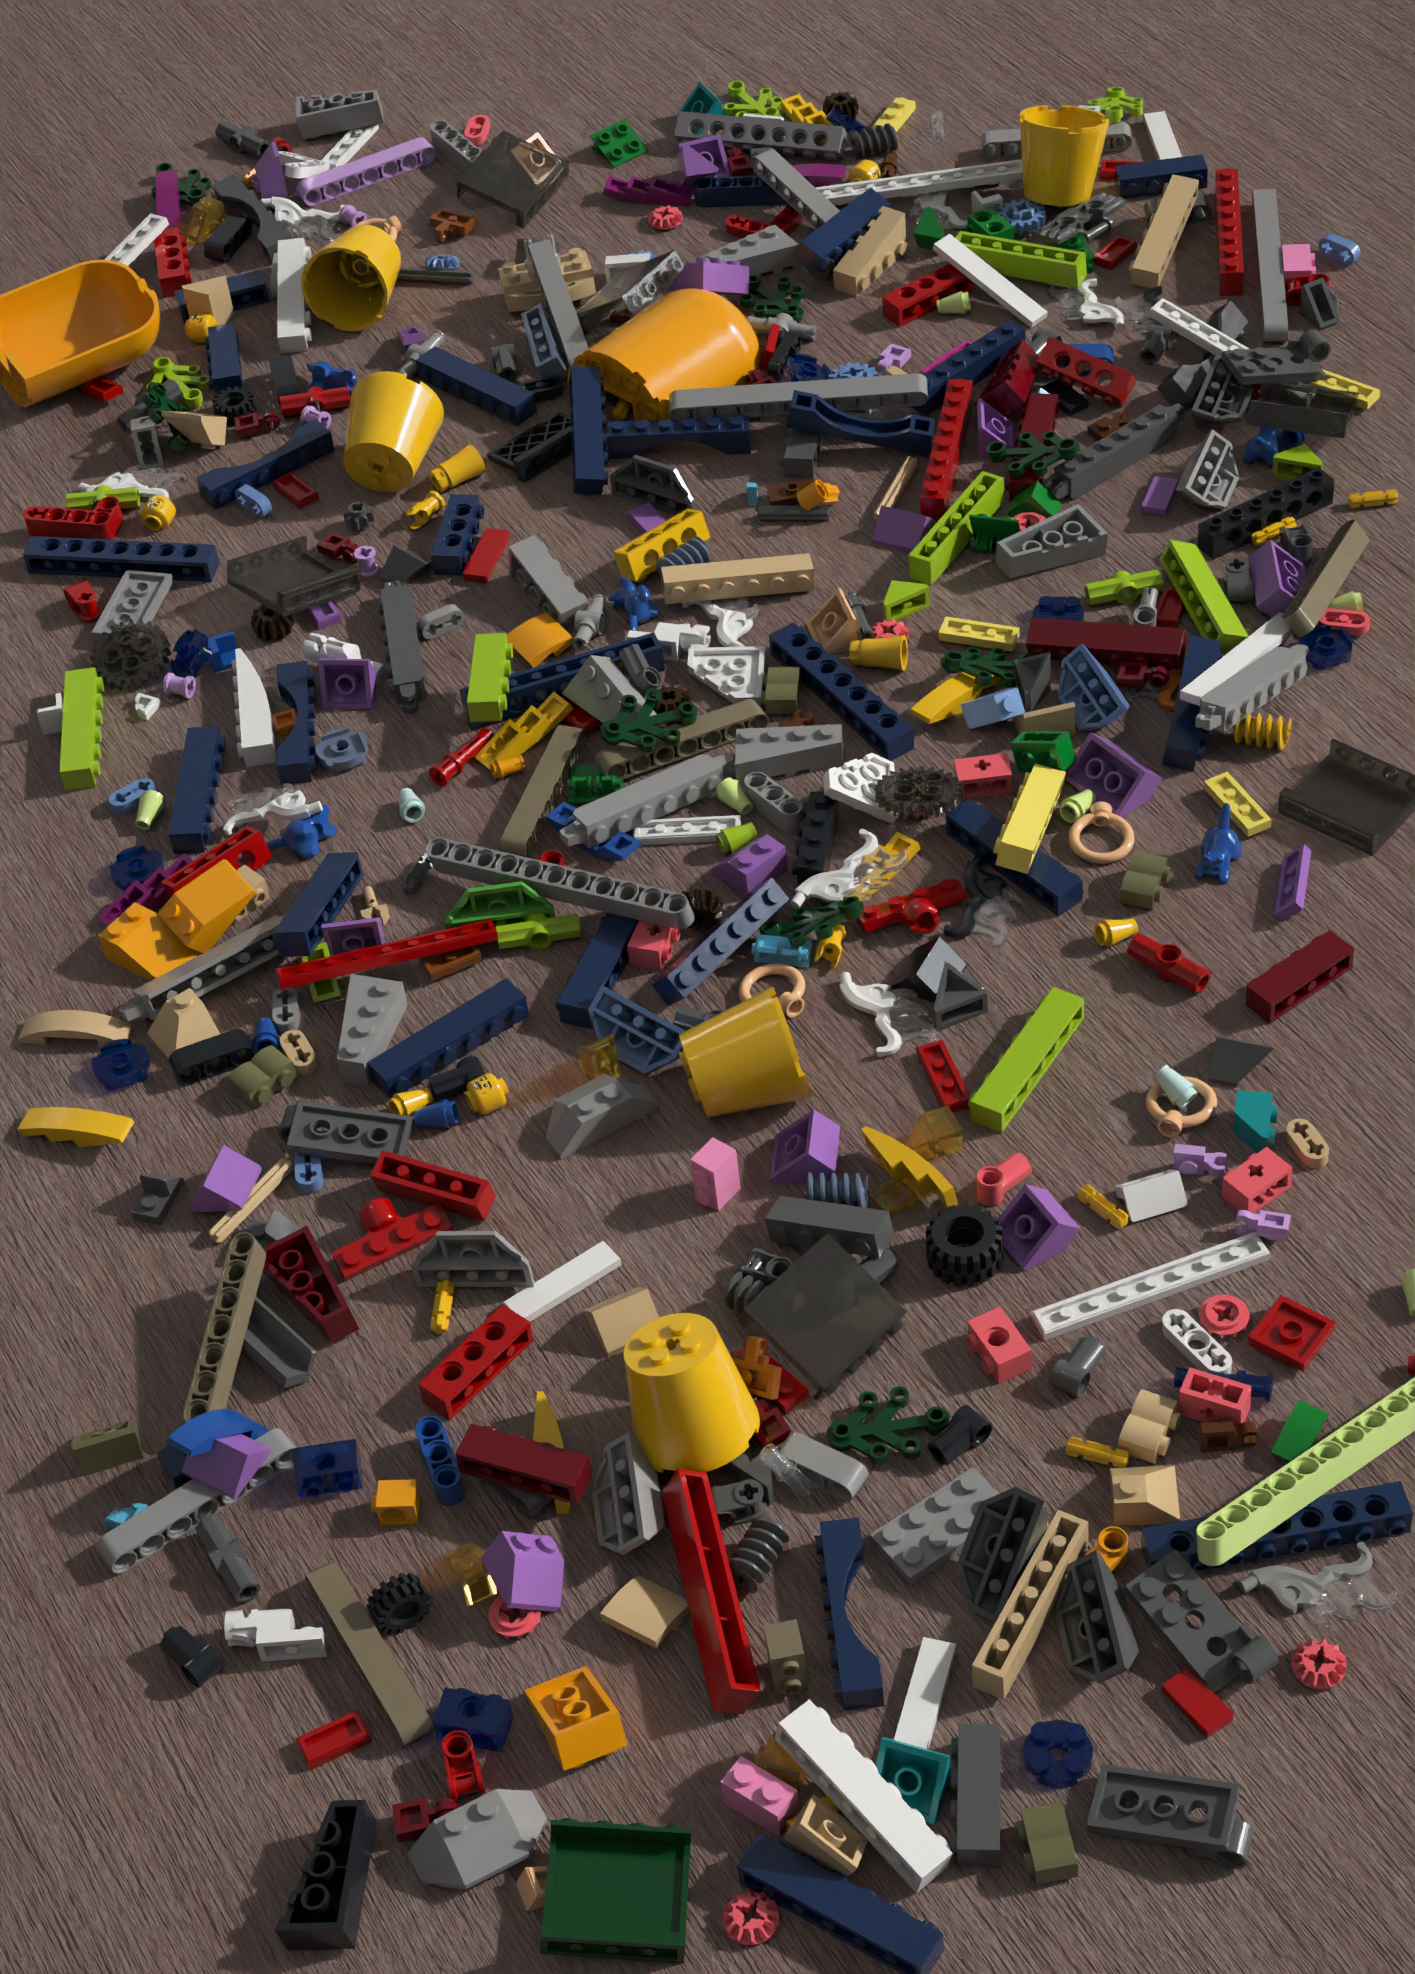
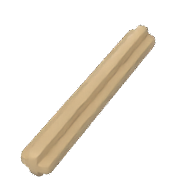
M908 456L905 458L874 511V519L876 521L878 520L881 505L894 508L918 466L916 457Z
M285 1157L280 1158L255 1183L243 1209L227 1211L208 1231L209 1238L217 1244L221 1243L293 1171V1163Z

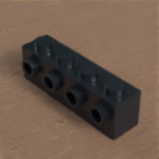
M810 791L809 801L804 802L803 818H805V821H800L799 834L802 838L796 842V856H798V859H793L792 874L797 875L798 887L811 876L829 872L839 811L838 800L831 799L829 796L824 795V792Z

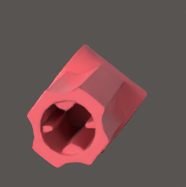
M1019 1152L1012 1154L995 1167L987 1166L980 1169L977 1173V1200L984 1206L1000 1204L1003 1201L1005 1192L1032 1174V1167L1028 1163L1027 1158Z

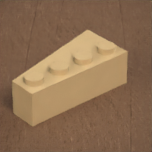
M885 206L880 208L878 211L880 216L877 220L872 219L867 225L869 230L864 236L860 235L857 238L854 250H848L834 268L835 290L857 297L907 252L905 213Z

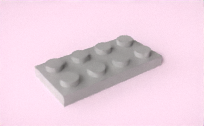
M126 570L91 632L93 640L140 644L174 582L172 574Z
M972 1467L871 1533L870 1542L899 1574L912 1585L962 1551L979 1503L999 1493Z

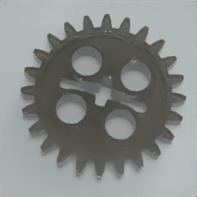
M130 619L126 626L121 621L120 628L118 629L111 626L112 632L110 634L103 632L105 638L96 639L98 646L92 647L94 654L90 655V659L93 662L90 664L91 667H95L97 676L102 677L104 685L108 684L111 690L117 686L120 692L125 686H127L129 691H132L134 685L142 689L143 682L151 684V677L159 679L160 677L157 672L166 671L163 664L170 663L168 656L172 655L169 648L171 644L165 632L161 631L158 625L153 626L151 621L144 624L142 619L137 624H134L133 620Z
M909 766V770L906 771L902 768H899L898 773L889 771V776L882 775V780H877V785H875V801L879 803V808H885L886 813L893 811V816L903 814V818H907L910 815L914 819H918L919 816L928 819L929 815L939 817L940 812L949 814V809L956 810V805H960L961 800H963L962 782H959V778L952 777L951 772L944 774V769L934 771V767L924 770L923 766H920L919 769Z

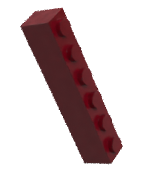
M1029 394L1028 402L1023 404V417H1020L1019 431L1016 433V446H1013V448H1031L1020 445L1019 435L1023 432L1033 433V437L1043 443V433L1055 431L1058 418V394ZM1044 456L1043 458H1041V459H1039V460H1043V459H1045V458H1047V457H1049V456ZM1012 457L1013 461H1010L1009 464L1019 461L1024 457ZM1032 464L1024 468L1023 475L1019 477L1006 476L1005 490L1009 491V501H1013L1015 496L1037 481L1042 485L1045 475L1035 476Z
M1031 618L1026 647L1028 654L1039 655L1050 652V659L1062 661L1082 643L1099 663L1120 666L1122 662H1148L1149 667L1163 666L1167 670H1171L1173 668L1182 669L1187 638L1184 628Z

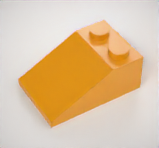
M223 859L175 892L159 911L158 915L187 947L205 953L215 945L257 892L227 860Z
M136 902L98 935L106 959L148 981H152L201 955V952L187 947L158 914Z
M587 1666L524 1690L549 1747L564 1771L579 1768L588 1761L601 1756L611 1755L618 1749L627 1746L619 1711Z

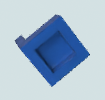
M231 631L204 639L214 673L232 668V660L236 659L235 649H238L234 633Z

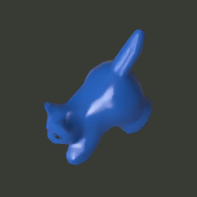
M321 361L307 364L308 370L312 373V383L309 388L319 387L327 390L348 386L351 398V388L357 383L353 368L342 370Z
M1265 420L1261 421L1259 434L1249 440L1243 456L1244 462L1252 464L1256 460H1263L1267 466L1273 467V457L1284 444L1281 438H1277V422L1270 425Z
M621 576L619 581L622 587L617 588L608 600L614 601V610L625 607L629 616V631H637L638 623H645L649 619L657 617L659 609L650 600V592L645 586L640 585L636 589V586L628 578Z
M1228 803L1223 805L1216 827L1210 828L1204 834L1200 847L1202 858L1194 875L1197 880L1212 876L1218 879L1220 884H1226L1230 878V861H1237L1240 858L1241 844L1237 834L1229 828L1231 813Z
M323 805V811L312 814L308 818L289 823L282 836L266 843L268 849L274 850L285 846L293 854L300 855L302 858L316 856L320 850L318 840L334 836L337 831L336 825H331L328 821L329 806Z

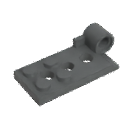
M1311 329L1304 332L1300 338L1289 339L1287 347H1257L1255 349L1223 351L1221 360L1241 385L1326 380L1327 375L1317 362H1321L1328 357L1331 347L1319 331Z
M298 1101V1104L286 1107L279 1136L287 1143V1149L294 1150L298 1154L376 1164L381 1150L401 1156L406 1155L413 1126V1117ZM320 1127L328 1129L325 1133H317L314 1130ZM348 1131L357 1133L354 1137H346L343 1134ZM377 1135L384 1136L386 1139L383 1141H374L372 1138Z
M1176 1549L1126 1584L1123 1589L1124 1593L1186 1667L1188 1666L1214 1694L1238 1676L1244 1682L1253 1684L1279 1663L1277 1653L1271 1644L1263 1637L1256 1636L1246 1623L1240 1626ZM1165 1589L1175 1590L1179 1594L1180 1601L1176 1603L1168 1602L1163 1597L1162 1591ZM1185 1616H1197L1201 1620L1202 1627L1200 1629H1191L1185 1623ZM1211 1641L1220 1643L1224 1649V1654L1221 1656L1212 1655L1207 1649V1643Z
M1104 1764L1101 1766L1086 1824L1088 1833L1193 1848L1194 1856L1212 1858L1217 1864L1230 1869H1241L1247 1865L1254 1833L1253 1828L1249 1824L1234 1819L1241 1789L1240 1784ZM1127 1798H1135L1139 1801L1135 1807L1130 1809L1120 1806L1122 1801ZM1161 1803L1173 1805L1172 1810L1165 1814L1157 1813L1155 1808ZM1196 1808H1204L1208 1811L1207 1815L1201 1819H1194L1189 1816Z

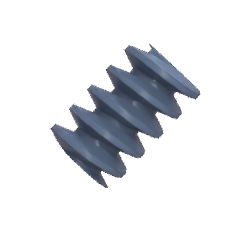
M694 536V538L687 540L686 543L665 554L664 557L657 559L656 568L661 577V567L710 563L711 556L704 541Z
M808 1172L806 1198L808 1200L834 1202L842 1205L846 1202V1205L856 1206L858 1203L859 1207L867 1208L869 1203V1176L867 1175L865 1182H862L860 1174L856 1173L853 1182H850L847 1173H844L841 1181H838L836 1173H832L830 1180L826 1181L824 1173L820 1172L818 1180L814 1181L812 1173Z

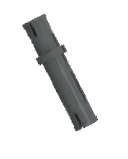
M853 591L846 592L849 599H847L845 594L844 596L857 620L859 640L869 639V636L870 639H875V634L865 615L866 608L859 601L857 593Z

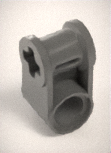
M1302 523L1299 527L1292 528L1280 527L1279 537L1282 548L1303 563L1305 567L1309 566L1312 562L1313 539L1307 524Z
M1237 556L1229 558L1225 563L1226 598L1229 603L1253 601V581L1250 577L1247 560Z
M751 1248L747 1253L748 1259L744 1265L735 1271V1274L741 1271L743 1279L750 1275L754 1278V1283L758 1280L762 1281L764 1288L768 1285L772 1286L774 1293L778 1290L784 1292V1297L791 1295L796 1289L792 1262L785 1257L765 1252L760 1248Z
M747 1479L729 1485L711 1487L720 1529L762 1518L767 1511V1505L763 1498V1487L756 1480ZM747 1488L750 1489L751 1494L749 1495L747 1494ZM752 1506H754V1513L751 1512Z

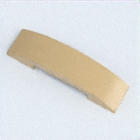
M48 1011L27 1018L18 1040L19 1043L46 1044L49 1037L96 1039L99 1047L126 1048L133 1025L112 1016L89 1011Z

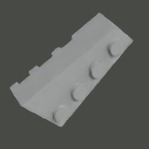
M776 225L768 226L759 232L750 234L743 239L731 242L722 248L710 251L708 254L699 257L709 258L710 263L714 259L725 260V264L726 261H740V265L749 266V276L757 275L759 278H761V273L773 271L776 274L783 272L782 268L792 266L793 269L801 267V264L793 258L799 244Z
M532 535L509 546V579L512 582L518 581L520 583L519 589L524 594L529 592L532 602L536 606L541 604L543 612L548 613L563 628L573 624L576 612L578 610L584 611L586 606H588L587 599L582 592L579 593L575 588L571 577L564 574L559 562L550 556L546 545L543 542L540 543L535 535Z

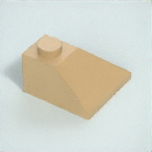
M162 411V417L190 441L202 443L201 448L215 449L216 445H225L227 417L192 412Z
M191 988L166 1000L147 1032L150 1040L168 1061L173 1051L220 1034L204 1003Z
M1175 1466L1109 1468L1114 1526L1169 1524L1180 1521Z

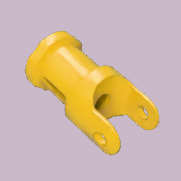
M430 491L422 502L415 503L406 511V516H415V522L410 526L412 530L422 527L432 518L433 513L443 509L445 501L438 492Z
M841 923L832 928L833 935L818 942L814 958L815 962L820 957L829 960L832 963V971L838 965L842 952L841 940L846 936L845 927Z

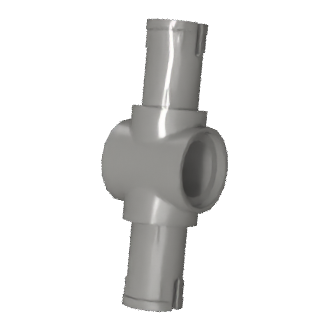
M779 313L775 318L769 317L764 319L748 316L747 319L754 331L763 332L766 335L769 333L771 324L780 325L776 343H781L789 330L801 332L804 339L815 340L816 337L815 325L797 323L786 313Z
M435 330L420 345L411 344L406 352V363L397 373L407 375L406 379L410 380L418 371L416 359L433 347L439 348L446 341L445 335L441 331Z
M1149 587L1142 589L1140 605L1133 613V625L1156 626L1157 609L1155 606L1158 597L1157 589L1151 588V594H1148Z
M594 595L589 606L584 611L578 610L576 612L574 620L576 635L572 643L574 649L578 651L586 650L590 639L595 634L601 635L603 633L605 623L603 610L606 606V598L603 595Z

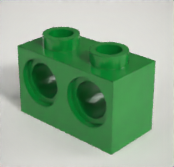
M991 207L967 215V232L1014 240V226Z
M1023 731L1010 743L1018 772L1031 773L1035 763L1065 772L1076 760L1069 731Z

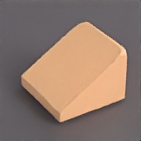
M548 1866L525 1867L517 1880V1887L526 1911L536 1910L544 1906Z

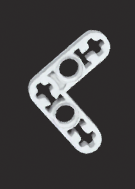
M278 151L281 165L285 166L284 175L287 177L308 178L325 172L330 168V164L291 152Z

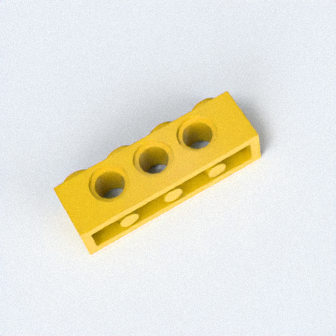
M686 509L613 551L620 575L633 582L643 581L647 578L648 574L657 571V559L664 557L665 554L686 543L687 540L694 538V536L701 538L703 541L711 538L702 511Z

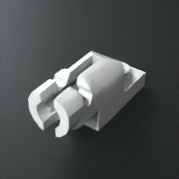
M659 622L654 632L662 646L664 660L678 662L681 653L689 652V648L710 647L711 635H707L710 630L709 626L695 625L690 628V624L687 623L672 624ZM630 630L627 640L650 634V632Z
M311 633L309 635L313 641L305 640L303 644V654L305 658L310 659L312 662L319 663V659H361L358 645L338 641L333 637L327 639L324 635ZM371 661L378 681L385 672L384 664Z
M253 1609L247 1618L244 1617L243 1610L226 1611L224 1631L225 1640H228V1646L254 1647L256 1645L261 1662L327 1657L328 1645L323 1628L303 1627L296 1629V1622L291 1609L260 1611Z

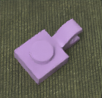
M890 344L879 355L878 367L882 368L881 372L893 365L901 368L911 358V349Z
M1175 1144L1173 1170H1178L1179 1173L1188 1175H1204V1170H1207L1214 1177H1224L1225 1166L1222 1165H1226L1227 1154L1222 1152L1205 1153V1147Z
M1238 1210L1236 1220L1245 1221L1247 1224H1236L1235 1234L1244 1236L1256 1231V1236H1262L1268 1240H1287L1291 1215L1260 1210V1214H1254L1247 1210Z

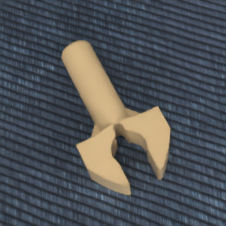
M366 886L362 892L367 909L360 911L362 919L374 918L376 914L378 917H381L384 926L390 918L387 904L378 905L373 888Z

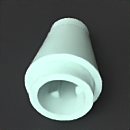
M404 788L400 790L398 798L401 818L411 823L418 822L425 813L424 803L411 789Z
M1168 1065L1162 1067L1154 1076L1172 1105H1177L1180 1109L1190 1103L1198 1093L1194 1089V1084L1173 1069H1170Z

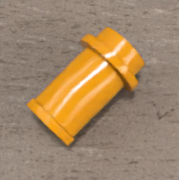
M517 755L516 757L501 761L495 759L494 763L490 764L493 777L501 780L506 775L525 771V765L521 764L524 762L523 757Z

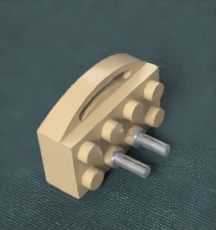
M553 234L546 235V240H551L571 300L575 301L596 294L593 271L586 251H582L580 248H572L568 251V254L560 255L556 253ZM527 239L524 240L527 257L524 261L525 263L516 265L515 262H506L503 264V268H498L502 293L508 312L529 310L540 303L544 308L547 307L528 253L527 245L532 244L531 239H528V243Z

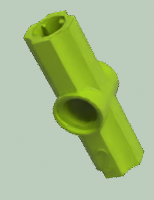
M100 485L94 491L66 494V508L94 510L101 499L110 496L116 497L119 500L121 510L140 508V493L137 487L112 489L109 486Z
M1160 569L1132 575L1127 571H1118L1108 580L1084 585V593L1088 606L1115 600L1121 604H1129L1136 600L1139 595H1142L1143 588L1149 587L1148 594L1151 593V588L1162 591L1164 589V582Z
M534 913L528 916L525 922L496 926L499 949L529 945L532 949L542 950L549 947L552 941L581 937L578 913L548 918L542 913Z

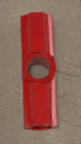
M347 386L323 390L319 387H311L305 393L281 396L283 417L301 415L302 410L306 406H313L319 412L350 407L349 388Z
M1137 933L1127 947V954L1155 969L1157 977L1162 981H1176L1194 992L1201 993L1211 979L1210 971L1183 957L1181 949L1176 945H1161L1151 938Z

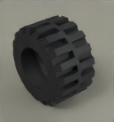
M961 1204V1207L952 1205L948 1207L947 1211L942 1209L937 1212V1217L930 1219V1226L926 1228V1253L928 1266L930 1269H933V1274L937 1278L942 1277L943 1282L947 1284L955 1282V1286L961 1287L962 1284H968L969 1287L975 1286V1282L978 1281L981 1284L986 1282L987 1276L992 1278L996 1274V1269H1000L1003 1259L1002 1227L999 1225V1220L996 1216L991 1217L989 1210L985 1209L982 1211L980 1206L977 1205L973 1207H968V1204ZM961 1243L973 1244L972 1246H969V1247H958V1246H955V1245L961 1244Z

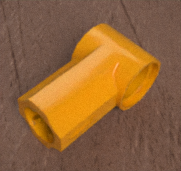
M816 480L797 492V499L802 508L809 511L816 506L835 504L838 501L840 492L836 485Z
M1106 1527L1100 1532L1098 1542L1085 1555L1096 1550L1101 1554L1111 1572L1114 1569L1121 1568L1127 1563L1129 1556L1127 1533L1119 1527ZM1109 1546H1118V1547H1120V1548L1115 1549V1550H1112V1549H1109L1108 1547H1109Z

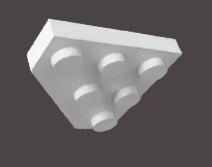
M765 646L689 648L688 673L733 704L753 699L758 705H761L766 658Z
M870 753L865 755L863 759H854L846 762L842 767L830 768L824 774V795L891 824L898 818L894 762Z

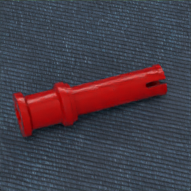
M482 728L455 753L446 754L439 765H434L429 769V775L433 782L440 787H445L449 784V779L455 774L459 775L463 772L464 765L476 756L492 739L493 733L488 728Z

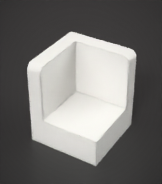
M977 191L971 192L973 212L987 207H991L996 212H999V208L1003 207V198L999 194L982 198Z
M61 693L55 694L56 706L37 709V717L43 735L62 732L63 699Z

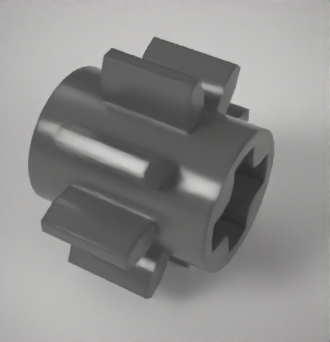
M353 502L348 506L349 512H343L347 528H352L356 532L367 530L370 526L369 522L374 521L370 505L366 506L363 502Z

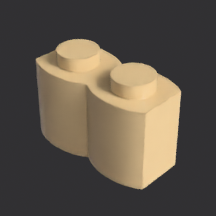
M1141 1389L1133 1404L1131 1413L1121 1430L1118 1448L1128 1450L1130 1456L1155 1464L1159 1455L1165 1456L1170 1444V1438L1168 1437L1170 1431H1176L1179 1426L1182 1414L1177 1412L1178 1401Z

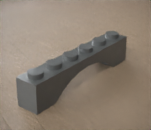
M235 174L212 185L219 204L226 212L248 215L254 218L260 225L257 238L263 254L273 263V255L278 252V240L294 239L289 231H285L283 224L280 221H276L272 211H267L263 201H258L252 189L249 191L243 179L239 180Z
M1230 300L1216 309L1206 324L1237 340L1244 333L1243 328L1248 323V320ZM1204 349L1203 355L1197 364L1181 365L1164 377L1157 389L1172 406L1177 403L1180 405L1184 404L1185 406L1189 405L1196 399L1195 393L1201 390L1215 355Z

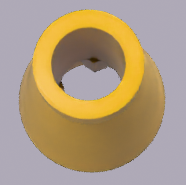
M1133 918L1127 920H1101L1099 924L1094 926L1096 942L1100 946L1105 945L1106 947H1110L1138 933V926Z
M427 1087L394 1094L388 1100L389 1111L391 1114L413 1116L415 1110H419L433 1102L432 1094Z

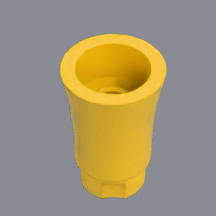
M467 444L457 454L438 465V468L432 470L429 476L439 492H443L470 478L484 474L486 468L483 459L475 447Z
M900 635L889 638L852 641L849 649L851 665H862L863 667L891 668L905 671L908 659L906 636Z

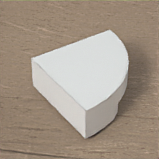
M137 693L134 699L138 716L146 721L161 706L159 698L142 693Z

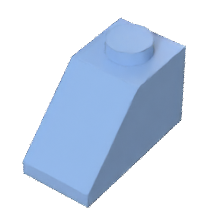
M1018 687L1007 688L960 704L967 729L999 722L1025 713Z

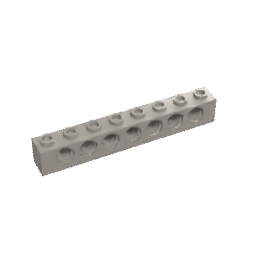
M679 111L674 136L679 143L714 136L718 131L724 130L720 136L726 151L730 150L733 146L747 153H751V148H773L777 153H782L788 157H794L796 154L803 155V157L814 159L817 156L835 161L836 158L843 159L848 134L843 126ZM703 128L700 134H695L698 129ZM744 132L742 137L736 138L738 133ZM760 134H764L761 140H756ZM780 136H785L783 141L777 142ZM806 138L802 144H797L799 139ZM821 140H826L824 145L818 146Z

